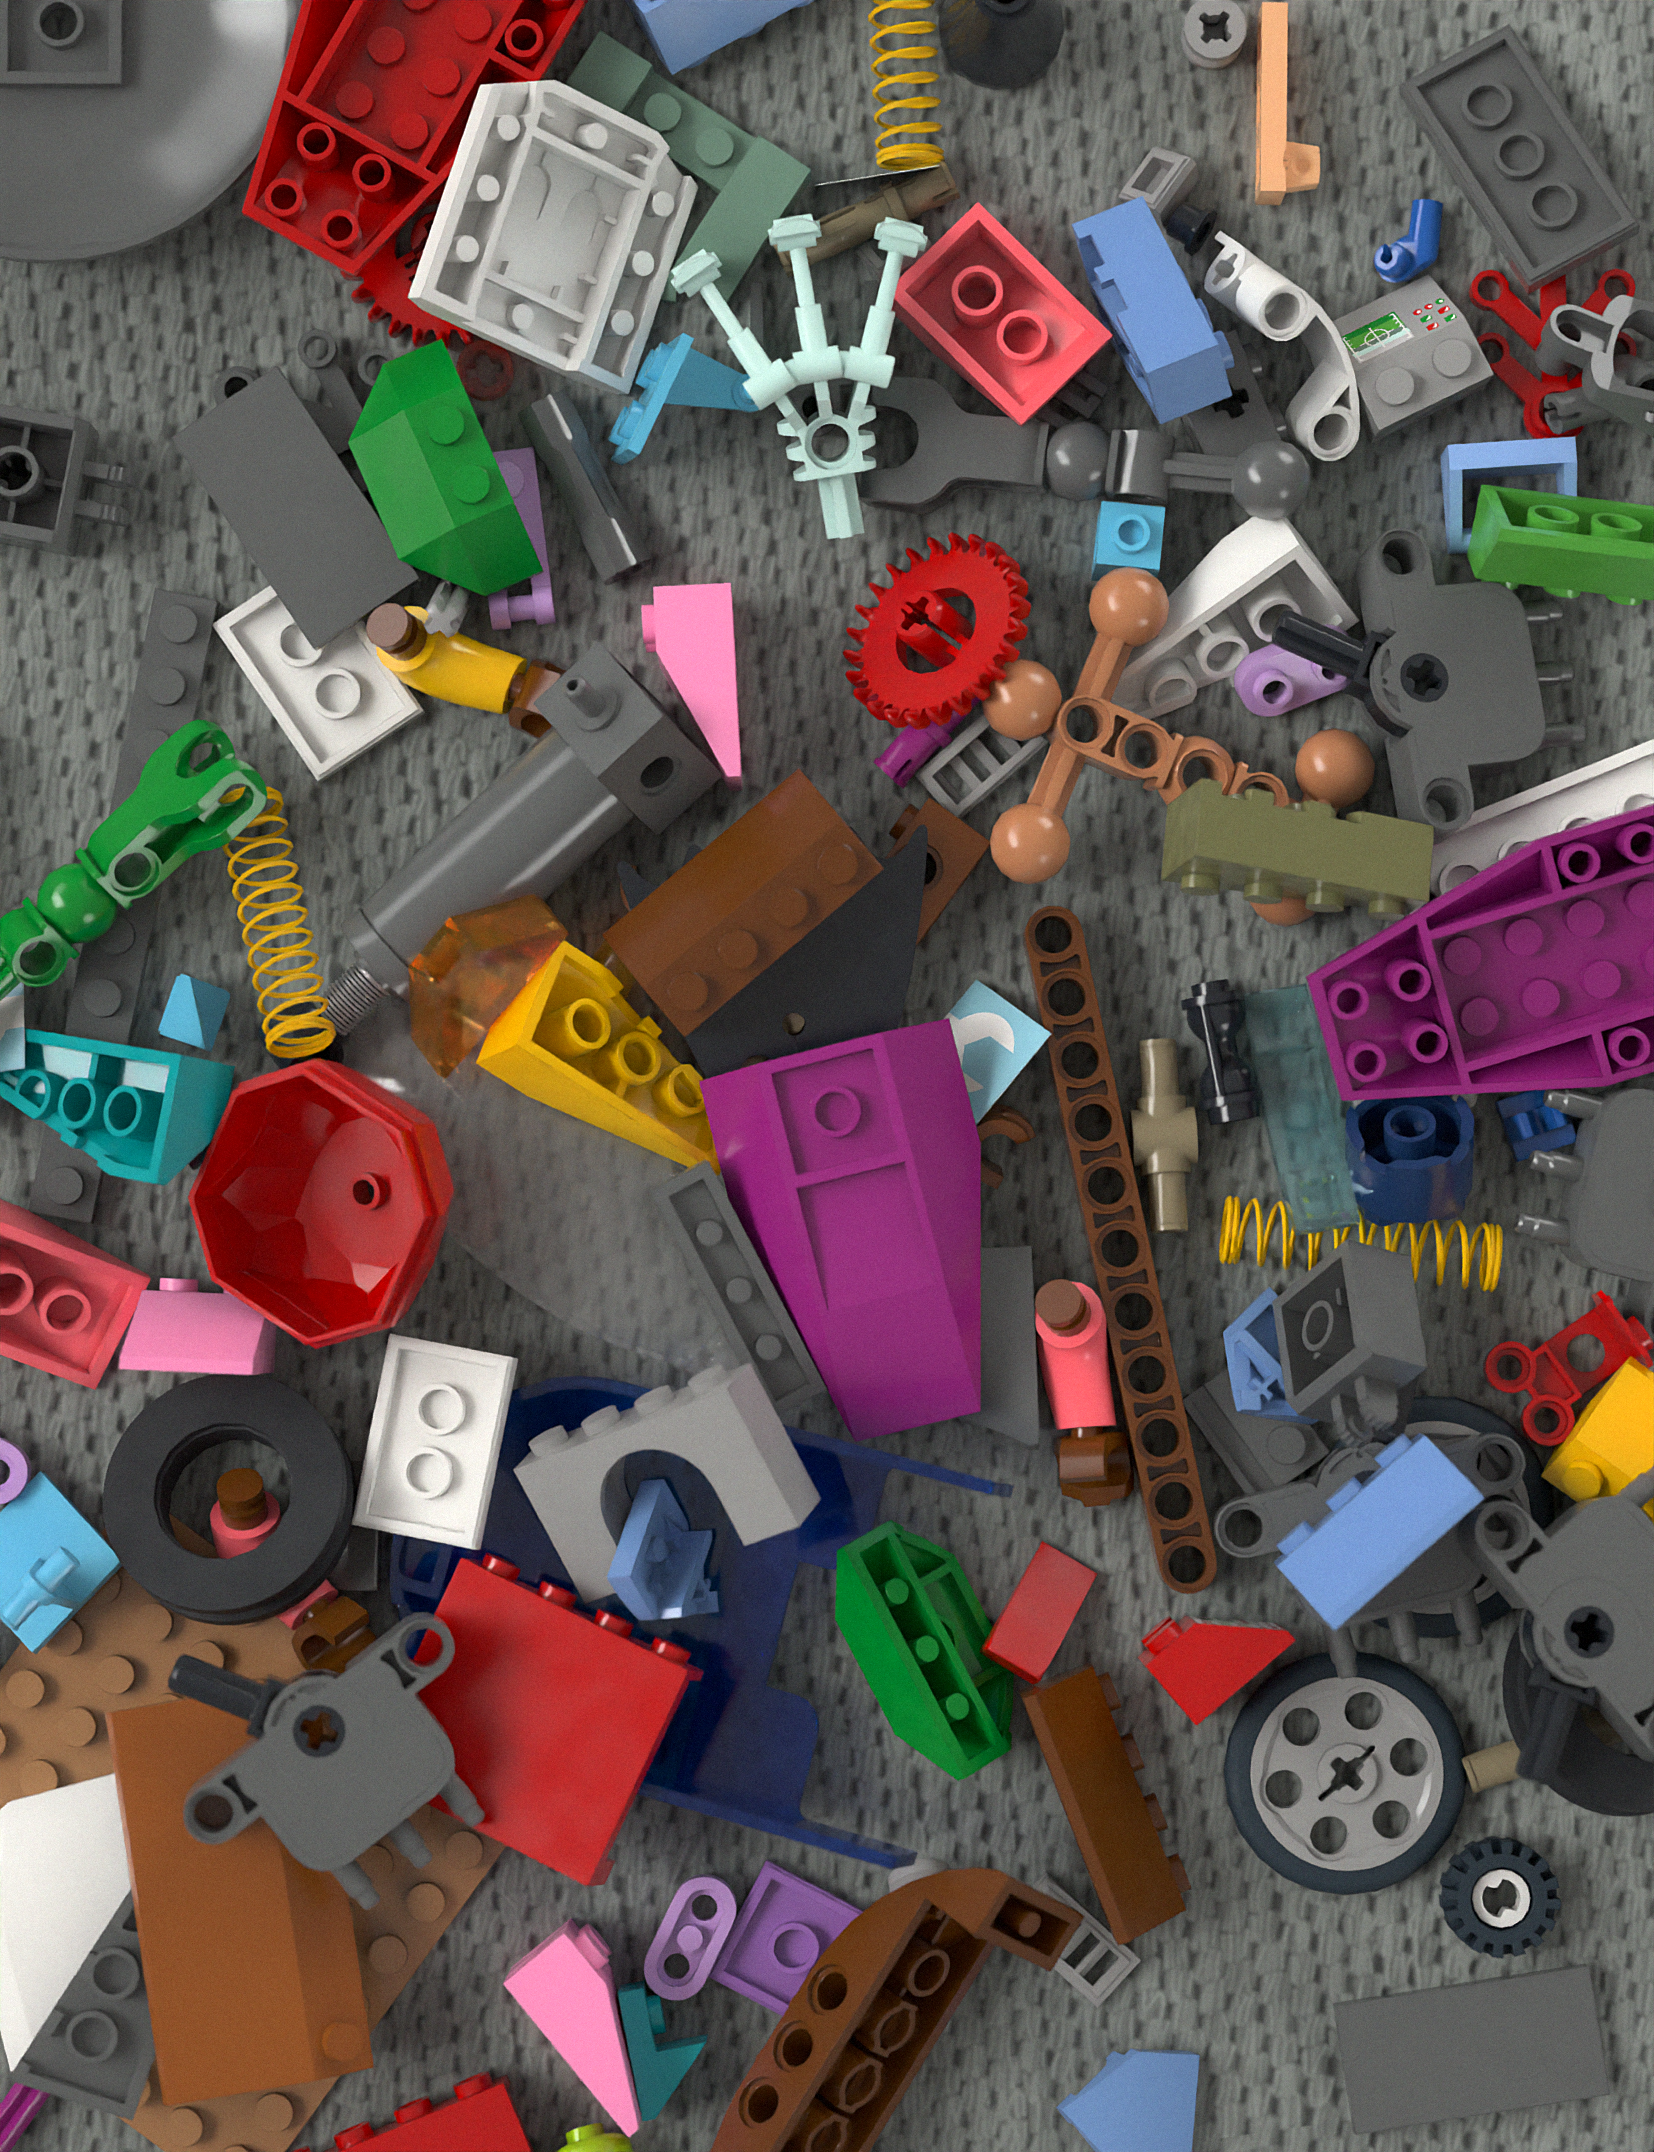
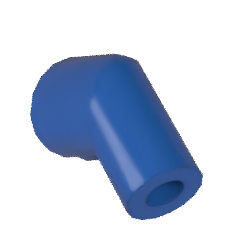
M1430 199L1412 201L1409 233L1389 246L1384 243L1375 252L1374 266L1384 280L1392 283L1407 282L1437 260L1444 205L1442 202Z

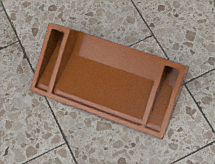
M188 1697L105 1713L163 2105L171 2106L314 2082L374 2068L349 1897L342 1885L330 1871L311 1869L298 1861L262 1816H259L233 1838L221 1844L209 1845L196 1840L189 1834L184 1824V1801L188 1790L196 1781L254 1737L246 1734V1727L249 1721ZM321 1712L315 1721L304 1718L301 1724L308 1728V1740L318 1742L320 1736L324 1734ZM210 1794L197 1802L194 1811L201 1822L210 1826H216L229 1819L233 1808L224 1796Z

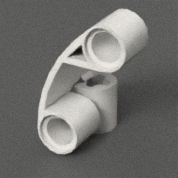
M1219 231L1215 239L1224 248L1207 271L1204 280L1205 290L1248 325L1275 341H1288L1300 334L1310 355L1314 372L1292 399L1285 412L1284 421L1288 434L1295 442L1319 459L1336 461L1345 457L1353 450L1359 438V396L1352 363L1336 326L1322 307L1302 288L1262 262L1228 235ZM1325 416L1323 427L1314 433L1316 424Z

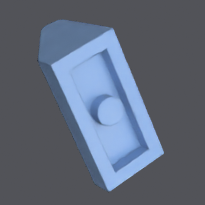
M1575 437L1447 445L1440 455L1448 554L1467 553L1472 528H1462V479L1556 473L1557 494L1577 496Z

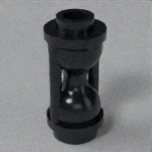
M1228 979L1190 986L1193 998L1181 1000L1182 1011H1187V1022L1193 1034L1205 1043L1208 1065L1200 1079V1092L1204 1099L1199 1101L1201 1111L1207 1110L1210 1126L1260 1117L1258 1101L1264 1099L1262 1090H1257L1256 1075L1253 1069L1239 1057L1236 1043V1035L1244 1021V1009L1241 1000L1245 999L1243 989L1230 990Z

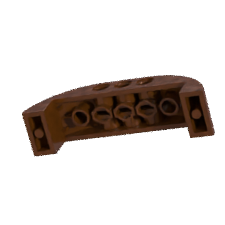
M984 1868L941 1871L910 1881L881 1897L853 1919L828 1946L798 1992L791 1999L787 2010L763 2049L758 2053L754 2064L731 2101L710 2152H869L994 1947L997 1945L1051 1972L1085 1916L1076 1909L1000 1870Z

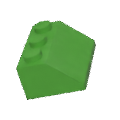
M1481 484L1467 558L1475 578L1481 579L1482 582L1499 583L1510 590L1517 589L1519 584L1541 586L1548 593L1560 597L1574 598L1580 596L1581 592L1605 594L1606 598L1619 604L1640 605L1643 603V599L1654 601V506Z

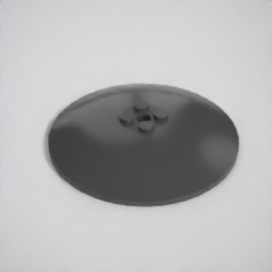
M0 0V259L26 263L61 264L87 262L117 256L150 245L182 229L210 210L234 189L257 161L303 0ZM59 9L72 11L77 15V26L69 37L55 40L44 34V22L50 13Z

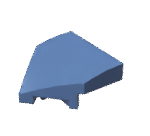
M1268 1287L1223 1331L1227 1365L1237 1413L1261 1418L1313 1425L1318 1420L1298 1415L1286 1401L1272 1304L1278 1295Z
M664 1479L641 1481L611 1563L607 1580L623 1603L639 1621L719 1612L717 1591H709L711 1581L709 1578L704 1579L703 1568L711 1542L713 1541L712 1530L689 1531L688 1521Z
M1130 2049L1125 2055L1113 2051L1105 2058L1107 2060L1106 2066L1077 2095L1070 2093L1056 2108L1068 2123L1075 2126L1095 2152H1192L1200 2055L1183 2050Z

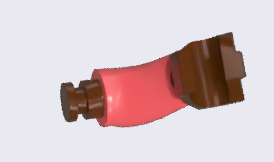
M1056 1279L1043 1285L1036 1295L1035 1331L1043 1382L1056 1430H1071V1436L1054 1438V1454L1058 1464L1061 1492L1064 1496L1082 1501L1084 1507L1110 1505L1111 1499L1129 1496L1134 1489L1133 1459L1126 1433H1103L1102 1428L1117 1425L1110 1381L1106 1315L1103 1303L1093 1289L1082 1283Z
M236 1468L224 1473L218 1479L216 1488L219 1500L213 1505L210 1513L211 1531L215 1550L219 1558L230 1559L256 1549L277 1530L282 1518L279 1502L272 1494L264 1490L263 1478L257 1471L251 1468ZM327 1579L303 1601L275 1617L291 1630H296L291 1643L296 1656L305 1670L327 1669L343 1674L345 1672V1665L375 1642L377 1637L366 1626L370 1622L368 1611L348 1597L340 1596L336 1599L338 1591Z

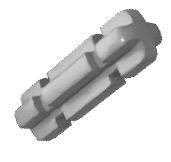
M441 579L426 608V611L429 613L428 619L424 623L426 631L433 635L440 630L447 638L454 636L459 630L460 624L471 604L468 598L471 591Z

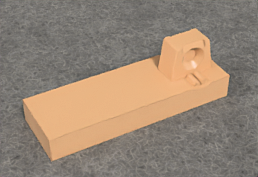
M1262 2L1257 17L1255 205H1281L1285 193L1316 189L1320 179L1319 147L1286 141L1287 2Z

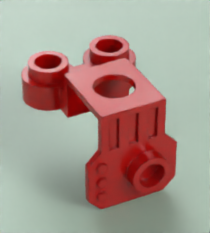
M1602 1290L1592 1295L1596 1304L1595 1308L1537 1347L1534 1351H1531L1527 1346L1519 1342L1508 1341L1493 1347L1484 1359L1483 1373L1486 1381L1493 1389L1506 1394L1525 1390L1531 1399L1522 1410L1520 1424L1525 1436L1537 1445L1553 1446L1565 1441L1573 1430L1575 1423L1574 1413L1570 1405L1580 1399L1585 1392L1617 1371L1630 1356L1647 1368L1654 1365L1648 1353L1654 1348V1342L1648 1332L1633 1315L1625 1320L1613 1304L1612 1298ZM1581 1334L1595 1336L1600 1340L1604 1348L1603 1362L1597 1369L1591 1372L1578 1371L1569 1363L1567 1358V1347L1570 1341ZM1503 1356L1515 1358L1520 1365V1373L1514 1380H1505L1497 1372V1363ZM1542 1408L1552 1410L1557 1417V1426L1550 1433L1539 1431L1534 1423L1536 1413Z

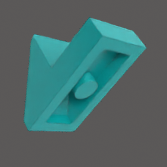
M643 1980L620 1985L618 1990L642 2122L656 2119L706 2044L708 2034L657 2044L656 2035L667 2033L661 1996L657 1994L648 1996L646 1981Z

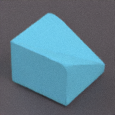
M180 974V976L176 977L158 1029L160 1035L212 1053V1048L230 999V993L214 985Z

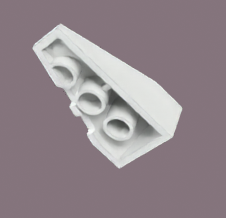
M1252 517L1221 539L1168 597L1169 613L1165 627L1157 638L1145 646L1132 649L1110 702L1150 720L1191 704L1197 694V689L1228 677L1231 686L1234 687V675L1240 662L1250 653L1273 644L1272 632L1284 611L1291 610L1322 625H1335L1345 631L1360 620L1304 539L1286 517L1272 520Z

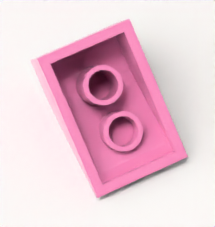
M731 583L653 587L654 604L642 605L643 641L646 653L657 652L660 669L714 764L723 773L722 778L729 790H743Z
M160 1278L159 1291L142 1290L120 1354L119 1369L245 1375L274 1373L276 1324L225 1289H223V1294L198 1293L199 1280Z
M570 1918L512 1966L503 1984L624 2133L630 2137L639 2129L642 2117L612 1967L608 1964V1956L612 1954V1951L592 1925L587 1923L580 1929Z

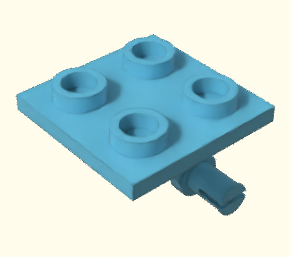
M684 333L667 345L661 342L656 351L651 349L636 378L635 384L644 388L639 401L633 400L629 408L624 406L612 428L608 441L616 444L617 447L611 461L624 465L640 454L663 404L740 410L747 413L758 411L759 408L743 386V383L750 379L749 375H743L690 348L694 338Z
M42 1471L27 1484L24 1491L16 1499L11 1501L0 1512V1619L32 1653L37 1654L123 1566L111 1544L50 1477Z

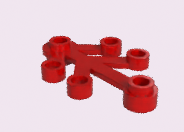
M1622 269L1608 270L1598 280L1595 292L1580 307L1602 315L1612 300L1604 291L1605 282L1610 279L1620 280L1626 287V295L1633 297L1636 290L1633 277ZM1496 270L1480 272L1475 276L1469 287V297L1474 306L1480 310L1493 311L1535 353L1539 343L1542 342V328L1551 313L1558 306L1566 305V274L1539 288L1540 319L1509 290V283L1506 277ZM1484 280L1494 281L1500 288V297L1493 301L1483 299L1478 293V284ZM1488 332L1476 339L1479 346L1483 343L1491 342L1499 347L1501 359L1496 363H1489L1494 375L1524 403L1523 423L1533 439L1576 438L1581 433L1584 426L1567 430L1563 434H1554L1543 418L1544 399L1548 394L1560 393L1581 387L1583 369L1569 382L1567 374L1564 376H1552L1541 370L1540 382L1510 355V346L1502 335ZM1619 332L1616 341L1626 347L1627 354L1636 357L1637 348L1633 338L1624 332Z

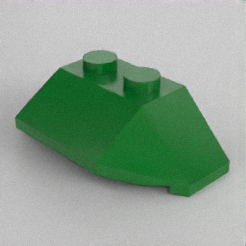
M439 339L384 363L348 444L399 561L466 588L485 598L544 573L443 340Z
M893 1520L882 1523L837 1549L835 1621L894 1734L957 1781L969 1777L1012 1749V1733L1009 1732V1726L1013 1710L1014 1673L979 1653L992 1626L955 1555L921 1536L905 1531L902 1525Z

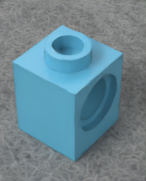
M1101 501L1096 524L1091 580L1099 581L1101 577L1113 569L1128 566L1144 569L1157 578L1160 570L1165 507Z

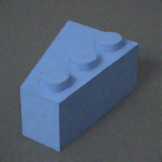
M1138 197L1072 224L1099 322L1113 334V339L1110 341L1159 423H1166L1232 396L1226 370L1234 367L1235 363L1229 344L1221 330L1214 333L1211 319L1201 298L1195 299L1181 267L1178 266L1144 197Z

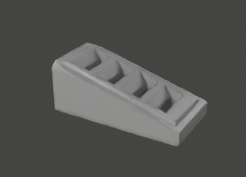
M983 714L917 772L915 776L943 808L961 820L1047 746L1050 741L1045 732L1039 737L1031 739L1022 747L1017 740L1006 738L994 730ZM987 730L990 731L1011 756L1004 764L1001 763L980 738ZM967 747L970 748L992 774L984 782L960 755ZM948 763L972 790L964 799L940 772Z
M1045 1871L1032 1887L1076 1909L1085 1916L1055 1964L1054 1969L1098 2008L1141 1959L1125 1944L1118 1946L1111 1931ZM1091 1932L1099 1941L1073 1967L1066 1958ZM1110 1949L1118 1958L1092 1984L1084 1976Z

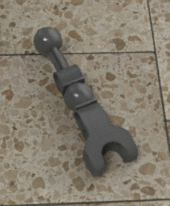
M891 376L887 389L874 385L870 386L869 400L881 414L898 417L916 424L919 442L914 455L900 467L870 469L863 472L859 478L857 488L859 500L869 507L911 514H929L946 505L956 493L964 489L1048 494L1049 489H1051L1059 497L1074 502L1093 500L1106 492L1110 500L1144 505L1167 504L1169 489L1233 495L1238 506L1250 516L1263 520L1282 519L1295 512L1307 499L1311 486V471L1302 452L1292 444L1277 439L1255 442L1246 447L1238 457L1176 452L1174 451L1176 439L1173 436L1154 431L1112 429L1111 435L1101 426L1086 421L1068 423L1055 431L1049 422L1029 420L1021 427L1009 417L978 415L965 412L959 407L951 393L934 379Z

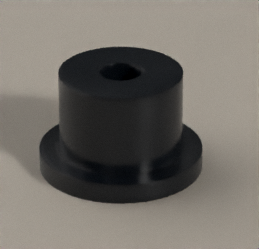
M1184 201L1173 213L1168 223L1166 234L1184 244V252L1193 256L1201 249L1210 235L1216 222L1217 212L1210 207L1202 211Z

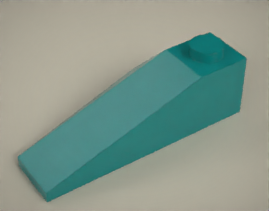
M25 1028V1068L0 1072V1096L30 1118L43 1121L61 1134L60 1139L72 1148L83 1150L98 1161L97 1166L109 1175L166 1186L212 1141L229 1101L235 1066L181 1054Z

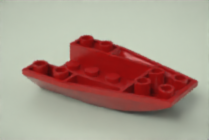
M303 0L243 205L242 214L355 277L448 181L480 85L542 81L588 0Z

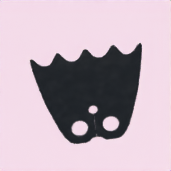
M924 824L918 826L908 844L898 855L888 859L875 857L884 868L879 874L684 1037L707 1079L738 1070L748 1058L756 1055L766 1056L774 1060L898 1029L913 967L923 899L928 831ZM849 826V828L854 832V834H855V835L859 838V840L864 844V842L862 841V839L860 838V836L857 834V832H856L851 826ZM695 844L691 845L681 868L703 849ZM620 860L617 863L619 878L631 911L660 885L651 884L643 879L625 861ZM790 1013L801 1015L805 1021L804 1030L796 1036L788 1035L782 1027L783 1019Z

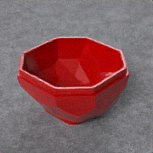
M317 1058L239 1083L237 1089L232 1092L188 1195L211 1280L305 1345H310L317 1349L394 1327L406 1315L434 1264L447 1225L455 1190L453 1177L435 1123L422 1111L364 1074L340 1063ZM368 1182L374 1188L373 1200L368 1192Z

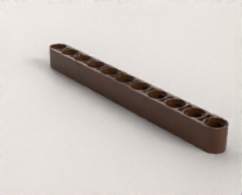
M1046 906L1037 910L1030 917L1023 932V946L1040 1026L1051 1033L1044 1045L1097 1295L1103 1303L1106 1315L1107 1342L1131 1447L1155 1568L1160 1579L1168 1587L1182 1594H1194L1204 1590L1213 1581L1217 1571V1558L1084 934L1078 918L1069 909L1061 906ZM1046 920L1061 922L1070 934L1069 946L1059 953L1043 951L1035 940L1036 927ZM1059 982H1069L1080 989L1083 995V1006L1077 1014L1062 1016L1050 1007L1048 992L1053 985ZM1073 1044H1082L1094 1052L1096 1068L1091 1076L1085 1079H1076L1064 1071L1061 1064V1056L1066 1047ZM1095 1106L1107 1114L1110 1121V1129L1104 1139L1098 1142H1090L1083 1139L1077 1133L1075 1117L1081 1108ZM1108 1168L1120 1176L1123 1183V1191L1121 1197L1115 1203L1103 1205L1091 1197L1088 1190V1181L1095 1170ZM1112 1231L1128 1233L1136 1244L1134 1260L1125 1267L1117 1268L1110 1265L1102 1255V1242ZM1128 1293L1142 1296L1149 1306L1147 1322L1142 1328L1135 1331L1123 1328L1115 1317L1117 1301ZM1142 1356L1155 1358L1163 1370V1378L1160 1385L1149 1393L1136 1391L1128 1379L1130 1365ZM1155 1419L1167 1420L1176 1432L1174 1447L1162 1456L1149 1454L1142 1444L1144 1427ZM1170 1482L1181 1483L1189 1494L1187 1510L1176 1518L1163 1517L1155 1506V1497L1158 1490ZM1182 1546L1196 1547L1203 1558V1566L1200 1573L1189 1581L1176 1580L1169 1570L1171 1554Z

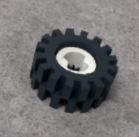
M1496 1836L1484 1837V1841L1477 1843L1472 1841L1464 1845L1465 1850L1458 1856L1454 1854L1448 1861L1451 1865L1446 1873L1442 1872L1440 1879L1442 1894H1438L1439 1904L1443 1908L1444 1919L1449 1928L1471 1949L1480 1954L1482 1952L1487 1953L1495 1958H1504L1505 1954H1512L1514 1957L1526 1954L1524 1949L1533 1945L1537 1948L1543 1943L1544 1940L1541 1937L1547 1929L1552 1932L1557 1922L1553 1919L1555 1910L1560 1911L1561 1899L1557 1897L1556 1888L1560 1887L1556 1876L1549 1869L1551 1866L1529 1846L1508 1837L1506 1839L1497 1838ZM1502 1879L1509 1880L1516 1888L1517 1899H1515V1905L1511 1908L1502 1906L1497 1915L1489 1913L1483 1906L1482 1896L1486 1886L1497 1888Z

